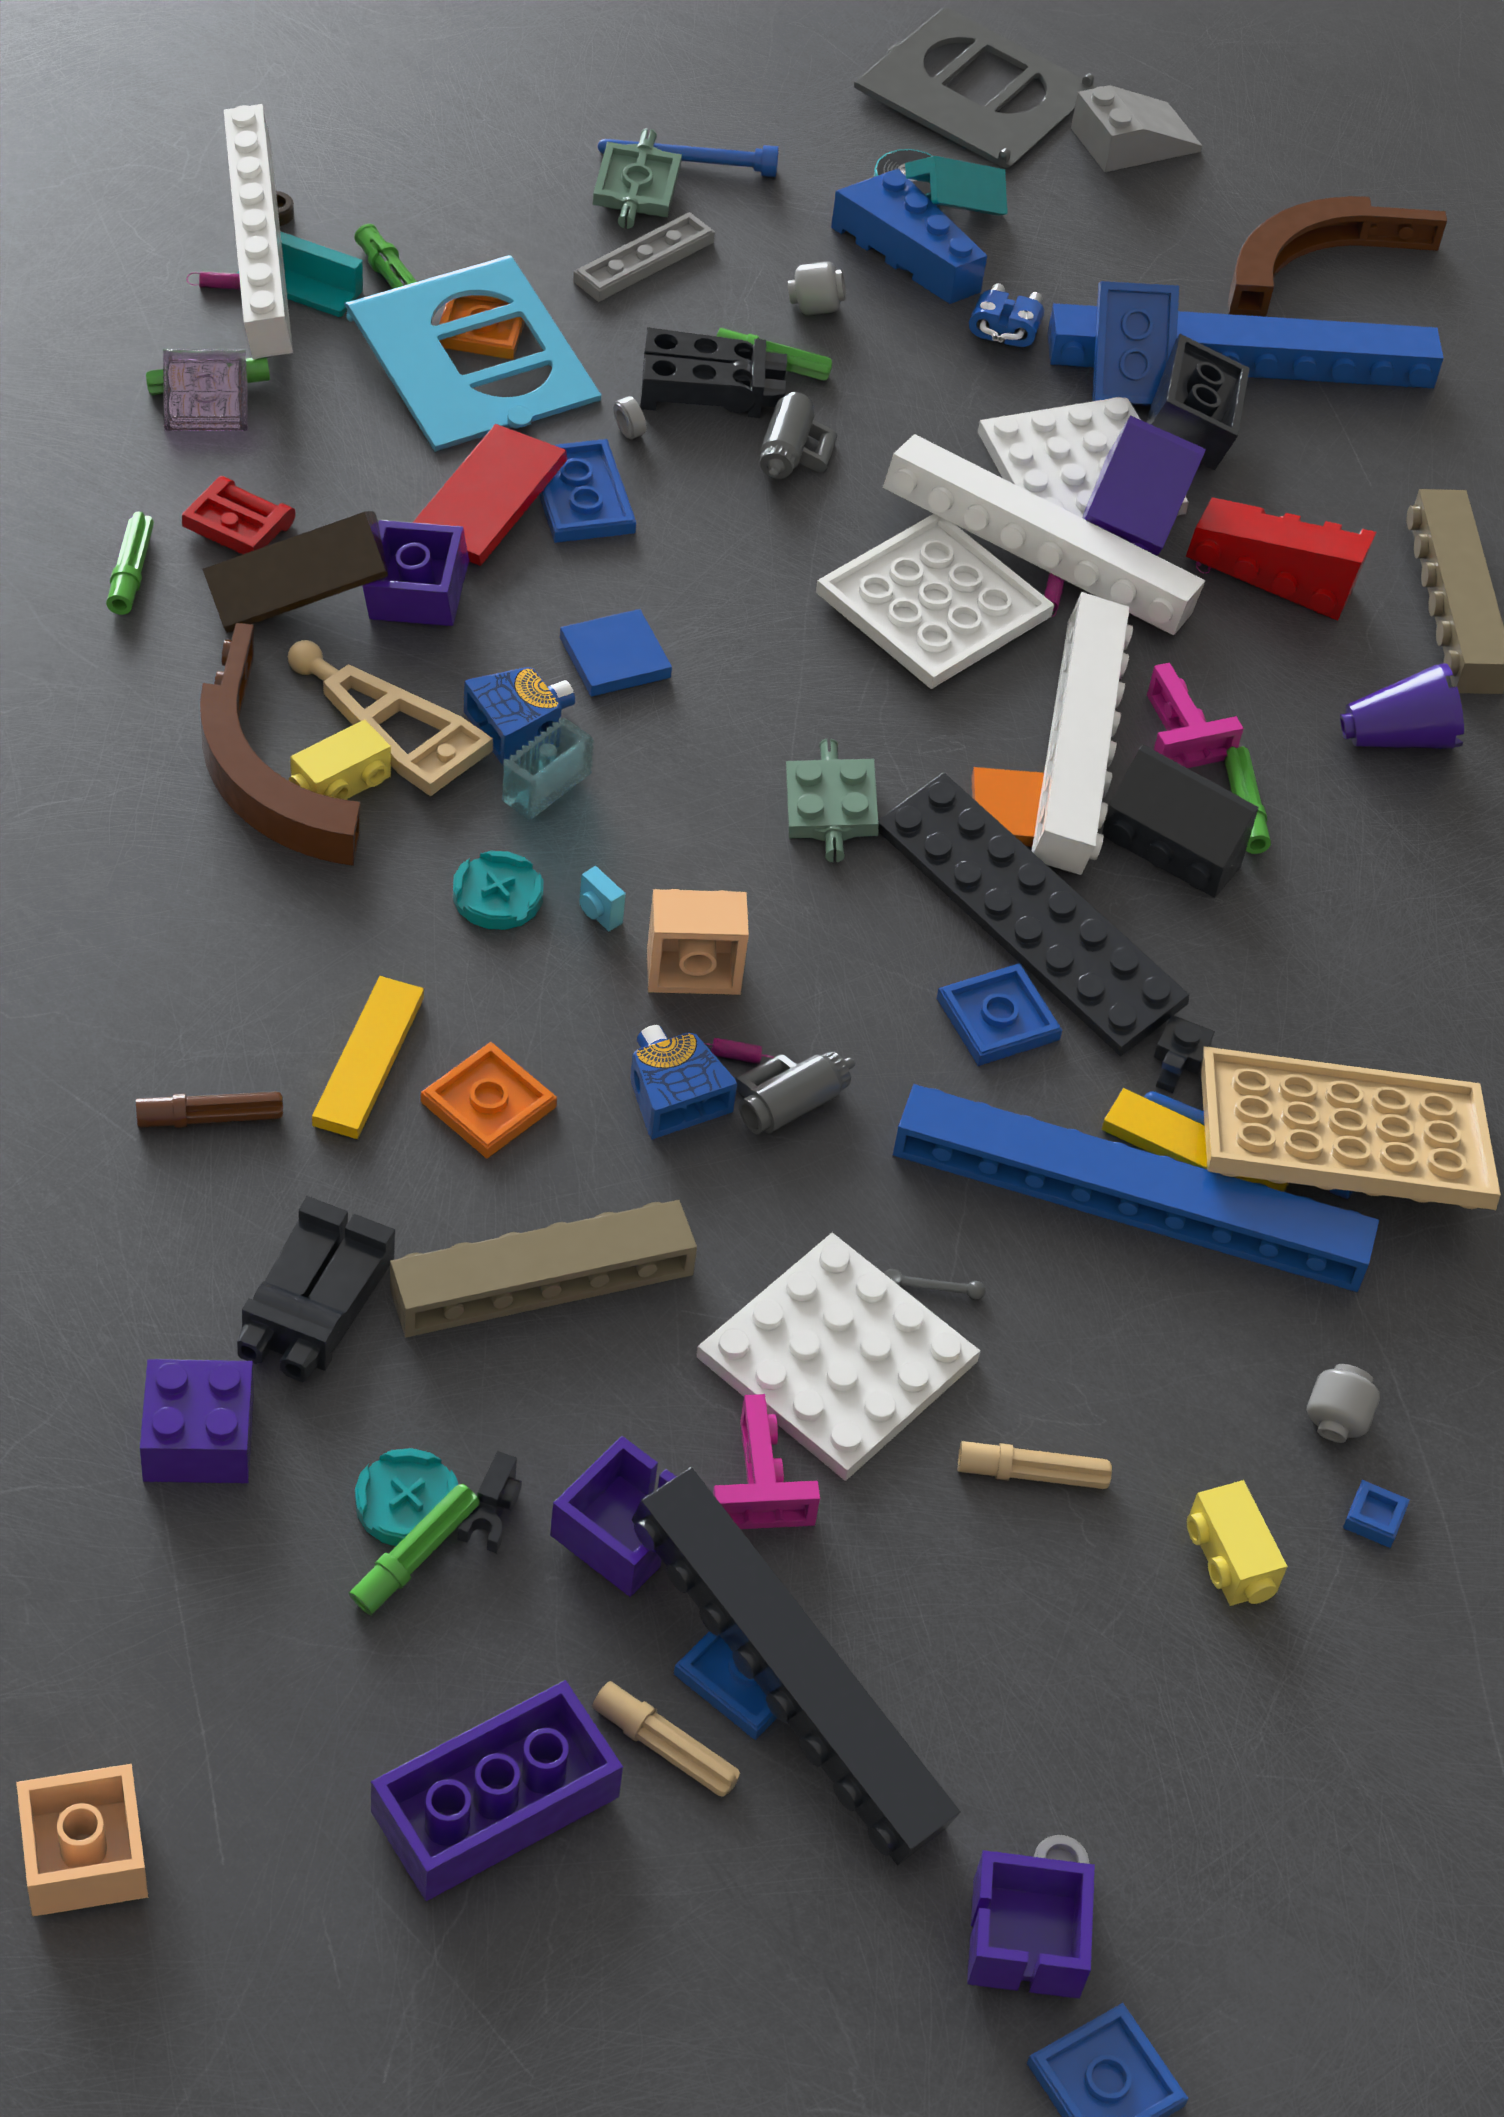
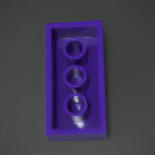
M564 1680L372 1780L371 1813L424 1900L428 1901L619 1798L623 1766L567 1681Z

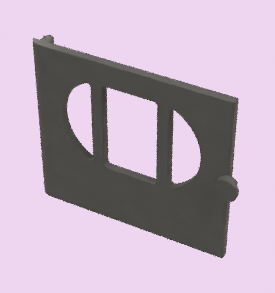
M946 6L901 43L897 42L888 49L887 55L854 83L855 89L1002 168H1010L1075 109L1078 92L1094 89L1098 86L1093 84L1094 76L1088 73L1081 78ZM953 43L972 44L935 77H930L926 72L924 59L935 48ZM984 51H989L1024 71L986 105L982 106L945 86ZM1034 79L1041 81L1046 97L1040 105L1021 113H998L1001 108Z

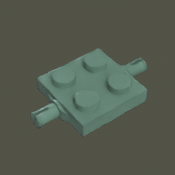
M648 128L641 131L639 144L624 145L607 142L593 192V205L620 209L621 213L618 218V224L622 228L625 227L626 219L627 229L633 227L637 212L667 218L669 215L681 168L682 154L665 152L655 148L654 143L657 133L653 129H650L649 137Z
M824 739L819 744L821 760L786 761L789 839L813 838L825 841L826 859L829 862H833L834 849H836V862H840L845 857L843 840L853 837L878 836L874 759H838V742L830 739V752H828L827 739Z

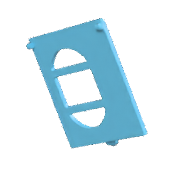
M510 255L344 303L347 308L346 317L348 321H355L434 452L484 437L495 424L508 429H517L530 425L532 421L601 400V393ZM482 295L509 303L508 305L437 326L431 325L435 313L444 304L459 297ZM522 317L543 351L461 375L439 340L512 318ZM549 365L552 367L548 379L539 388L525 395L497 397L473 389L474 387Z

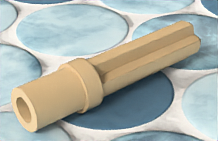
M961 1441L958 1455V1472L995 1476V1479L1009 1481L1010 1478L1106 1489L1109 1487L1112 1476V1465L1107 1459L1013 1448L1011 1444L999 1443L998 1446Z
M612 1681L606 1683L593 1702L592 1708L623 1729V1733L634 1741L639 1740L718 1796L723 1797L729 1794L735 1787L740 1776L739 1770L657 1713L656 1708L645 1701H639Z

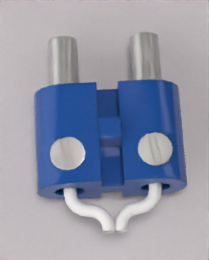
M994 284L991 290L984 291L978 299L969 320L971 332L983 339L998 340L999 342L1005 340V344L1018 347L1029 346L1033 343L1045 315L1041 304V294L1034 292L1030 294L1029 298L1018 295L1015 302L1008 299L1009 293L1005 292L1003 285Z

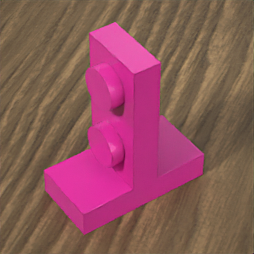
M1165 663L1154 666L1147 697L1167 730L1158 732L1154 750L1186 768L1224 761L1227 756V749L1232 746L1238 748L1244 728L1237 716L1206 722L1201 709L1196 708L1190 698L1185 681L1177 676L1172 665Z
M765 1394L744 1395L740 1425L748 1484L714 1485L713 1495L740 1529L815 1526L820 1503L818 1481L784 1482L782 1459L773 1458L772 1445H777L778 1441L776 1414H767Z

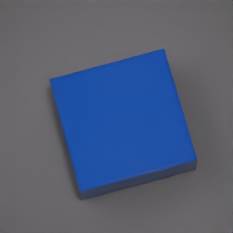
M1362 1480L1343 1528L1391 1548L1410 1499Z

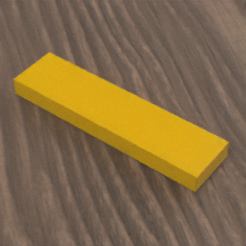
M379 976L312 1115V1126L354 1139L359 1138L422 1004L424 988Z
M1125 1088L1122 1089L1105 1117L1101 1130L1152 1154L1168 1156L1176 1161L1207 1169L1204 1125ZM1243 1176L1235 1177L1252 1183H1261L1269 1188L1283 1192L1289 1184L1288 1182L1279 1184L1265 1179Z

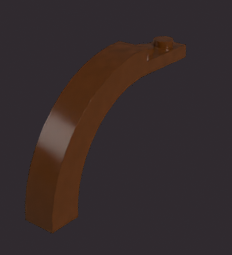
M1359 196L1313 200L1285 209L1259 225L1242 246L1230 287L1228 313L1230 315L1266 317L1274 289L1273 278L1289 262L1313 251L1337 246H1373L1438 251L1447 223L1446 212L1371 206L1370 197Z
M236 623L232 640H224L222 649V666H225L224 671L216 672L214 684L203 683L201 691L202 749L211 779L223 799L234 812L266 837L307 856L354 866L360 836V802L318 794L288 781L266 765L252 750L244 737L239 724V718L254 660V629L251 624Z

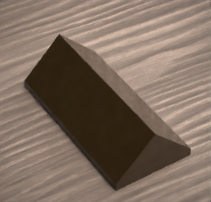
M374 511L353 515L202 569L221 622L227 633L234 631L236 623L254 624L388 577L378 520Z

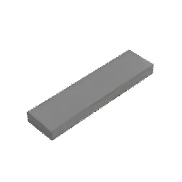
M688 212L576 269L573 274V282L600 302L714 243L715 231Z

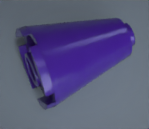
M1447 663L1436 664L1347 704L1346 713L1340 715V725L1344 739H1351L1356 747L1453 749L1462 746L1463 742L1456 737L1464 734V719L1458 687L1449 688L1445 678L1446 676L1453 675L1451 668Z

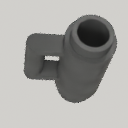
M788 393L776 404L760 449L761 469L771 478L783 479L788 477L799 463L816 472H824L827 469L837 439V433L814 420L815 410L813 403L809 397L802 393ZM808 436L819 441L815 452L805 448Z
M827 1052L823 1055H814L799 1064H795L786 1056L780 1054L736 1077V1090L745 1097L739 1102V1111L744 1123L755 1134H760L763 1131L772 1133L836 1098L840 1091L847 1088L850 1084L851 1075L849 1070L855 1066V1061L853 1058L843 1060L836 1052Z

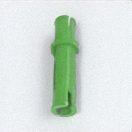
M364 224L357 229L354 235L356 243L361 246L368 256V263L375 272L381 273L392 289L404 286L398 278H401L405 285L417 282L399 259V252L396 247L384 240L374 224ZM379 253H382L387 261H384Z

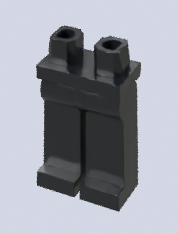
M647 327L640 408L641 410L656 411L657 402L722 406L730 412L743 413L748 411V417L760 418L762 406L776 407L777 402L785 396L787 354L766 352L767 340L755 339L754 345H752L750 342L739 339Z
M309 1196L305 1197L299 1208V1219L267 1278L258 1287L253 1300L248 1298L242 1308V1330L237 1341L238 1356L246 1361H253L254 1364L262 1363L269 1350L283 1354L280 1360V1370L287 1377L300 1382H304L315 1368L326 1371L332 1361V1354L330 1353L335 1350L389 1268L390 1261L394 1260L395 1229L357 1214H353L348 1222V1211Z

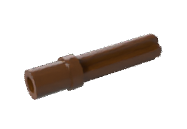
M275 1091L185 1097V1093L173 1094L172 1097L136 1098L137 1127L175 1126V1128L187 1127V1124L279 1119L283 1116V1097L280 1092Z

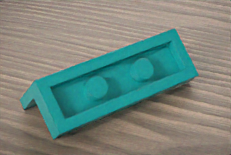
M931 156L905 163L906 179L931 184V200L933 204L997 216L1008 213L1005 169L940 156Z
M280 231L287 299L337 317H342L347 311L344 303L356 300L363 291V260Z

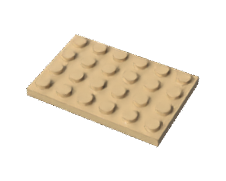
M1203 1047V1059L1200 1066L1208 1172L1220 1173L1227 1177L1243 1176L1265 1179L1279 1184L1288 1182L1310 1185L1324 1190L1340 1189L1363 1192L1370 1196L1385 1195L1408 1198L1421 1203L1438 1202L1453 1204L1467 1209H1497L1501 1194L1480 1083Z

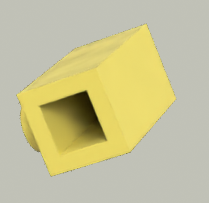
M365 719L290 756L291 777H289L288 781L307 790L333 798L347 800L370 787L378 786L385 779L391 777V746Z
M1244 1480L1197 1493L1190 1514L1187 1517V1529L1192 1542L1197 1546H1201L1208 1560V1571L1214 1586L1217 1589H1222L1230 1606L1249 1601L1251 1604H1258L1273 1597L1279 1589L1288 1566Z

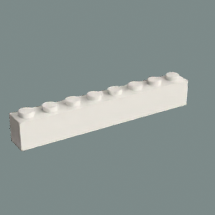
M263 104L243 105L225 109L224 119L243 319L252 359L293 353L272 150Z
M916 434L893 454L883 488L1097 597L1129 606V613L1172 635H1175L1193 613L1206 580Z
M1081 592L1067 625L1032 852L1046 865L1079 875L1082 874L1089 859H1097L1103 843L1104 835L1097 832L1103 825L1108 809V803L1102 802V798H1105L1112 780V773L1106 771V769L1112 763L1117 746L1116 742L1111 741V737H1114L1121 717V713L1115 711V708L1121 702L1125 683L1119 682V679L1123 677L1129 660V654L1123 653V650L1127 649L1133 631V626L1127 624L1129 606Z

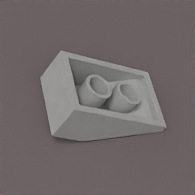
M1111 85L1080 91L1077 94L1071 129L1104 172L1193 154L1202 150L1201 143L1168 102Z

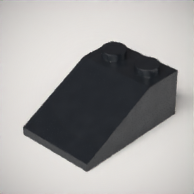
M1179 334L1149 410L1147 423L1206 449L1199 465L1216 470L1238 437L1250 368Z

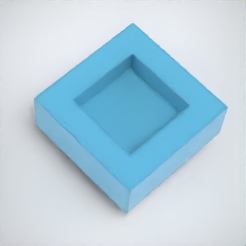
M594 866L581 875L579 904L589 918L596 919L608 931L623 923L626 893L598 867Z

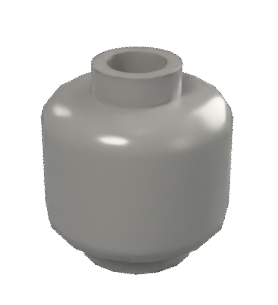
M830 261L800 265L795 271V280H788L790 303H798L800 311L806 316L837 311L840 307V302L846 301L843 270H837Z
M1337 1364L1334 1369H1327L1319 1374L1307 1404V1415L1318 1426L1317 1432L1320 1436L1333 1442L1344 1443L1347 1438L1361 1437L1369 1431L1380 1401L1379 1390L1372 1383L1373 1377L1369 1373L1352 1365Z

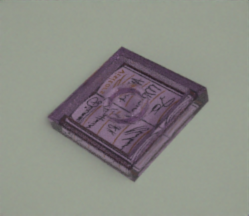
M163 349L165 431H248L246 349Z

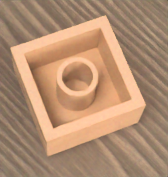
M653 889L647 944L648 992L741 995L749 936L747 892Z
M132 1764L16 1782L27 1888L32 1917L148 1898Z

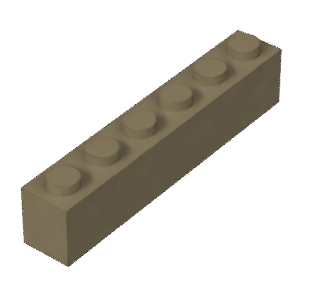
M1419 489L1414 506H1409L1407 511L1408 530H1413L1415 538L1414 555L1415 558L1421 561V583L1423 587L1428 589L1430 616H1435L1437 624L1436 641L1438 646L1443 647L1444 663H1447L1452 670L1453 675L1450 676L1452 686L1458 687L1459 693L1504 694V625L1467 490Z
M680 1200L665 1203L652 1202L644 1205L642 1208L618 1213L605 1212L590 1219L571 1223L558 1222L551 1224L547 1228L523 1233L510 1232L495 1239L476 1243H459L451 1248L424 1254H408L400 1259L390 1261V1291L406 1338L691 1276L694 1274L697 1245Z

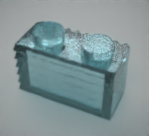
M559 718V722H553V726L547 727L546 732H541L540 736H534V741H528V745H522V750H516V755H510V759H504L502 801L528 820L533 819L592 773L590 769L593 767L591 764L593 761L591 757L593 755L592 749H594L592 744L595 742L592 736L566 718Z

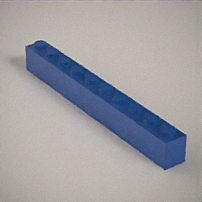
M1053 303L1047 332L1050 365L1094 367L1097 306ZM1178 311L1177 337L1179 334H1182L1249 367L1248 377L1434 388L1444 359L1438 328Z
M916 1084L912 1086L901 1117L893 1156L1355 1292L1359 1291L1369 1266L1379 1219L1362 1215L1353 1210H1344L1317 1202L1309 1197L1289 1194L1269 1188L1261 1183H1252L1235 1177H1227L1220 1173L1208 1172V1169L1176 1161L1168 1156H1159L1129 1147L1120 1142H1111L1084 1134L1076 1129L1063 1128L1036 1120L1031 1116L1015 1114L991 1107L983 1102H974L944 1093L938 1089L926 1088Z

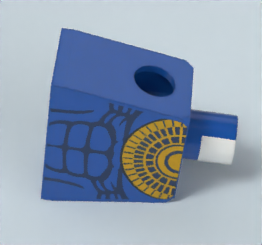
M530 667L466 680L464 684V713L474 726L493 738L492 752L502 766H506L556 739L560 734L561 710L575 704L574 691L569 682L564 680L547 687L535 669Z
M659 1025L649 1026L638 1034L637 1042L640 1048L633 1053L630 1078L651 1140L733 1112L737 1082L696 1034L688 1032L668 1039Z

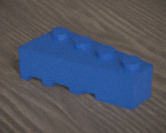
M899 169L836 190L831 224L832 229L840 234L847 231L854 235L857 245L866 251L874 248L886 256L885 263L894 269L900 268L913 273V281L949 304L981 293L987 255L933 204L914 183L906 179V176Z

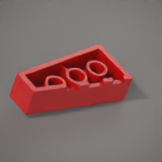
M1212 497L1195 528L1186 557L1338 621L1354 589L1377 532L1362 529L1360 534L1342 530V524L1325 521L1323 526L1301 522V516L1290 513H1285L1284 516L1280 517L1265 514L1264 508Z

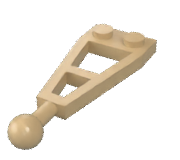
M298 641L292 645L288 652L290 667L298 674H314L323 680L324 695L352 725L365 719L391 746V766L394 770L429 796L435 794L493 751V738L463 717L349 664L340 670L336 669L323 660L320 647L312 641ZM352 688L377 701L364 709L347 691ZM398 711H401L441 731L407 754L380 724Z

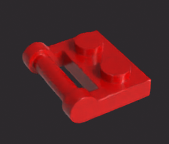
M219 476L182 513V527L241 554H246L266 547L281 530L287 531L294 522L296 511L293 507L284 503L276 505L236 487L233 480L225 476Z

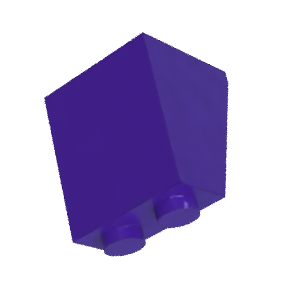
M1130 415L1104 461L1082 519L1158 556L1167 540L1206 449Z

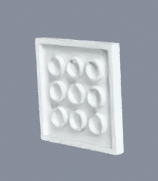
M1117 397L980 420L978 434L1003 479L1082 518L1104 461L1129 416L1131 415L1137 419L1140 418L1128 398ZM1186 496L1177 515L1186 514L1189 503Z
M932 514L817 580L816 593L930 689H933L1052 617L1054 604L958 526L936 514Z
M831 1233L698 1346L696 1357L742 1396L765 1394L767 1414H776L777 1425L846 1481L978 1362L980 1350L834 1233Z

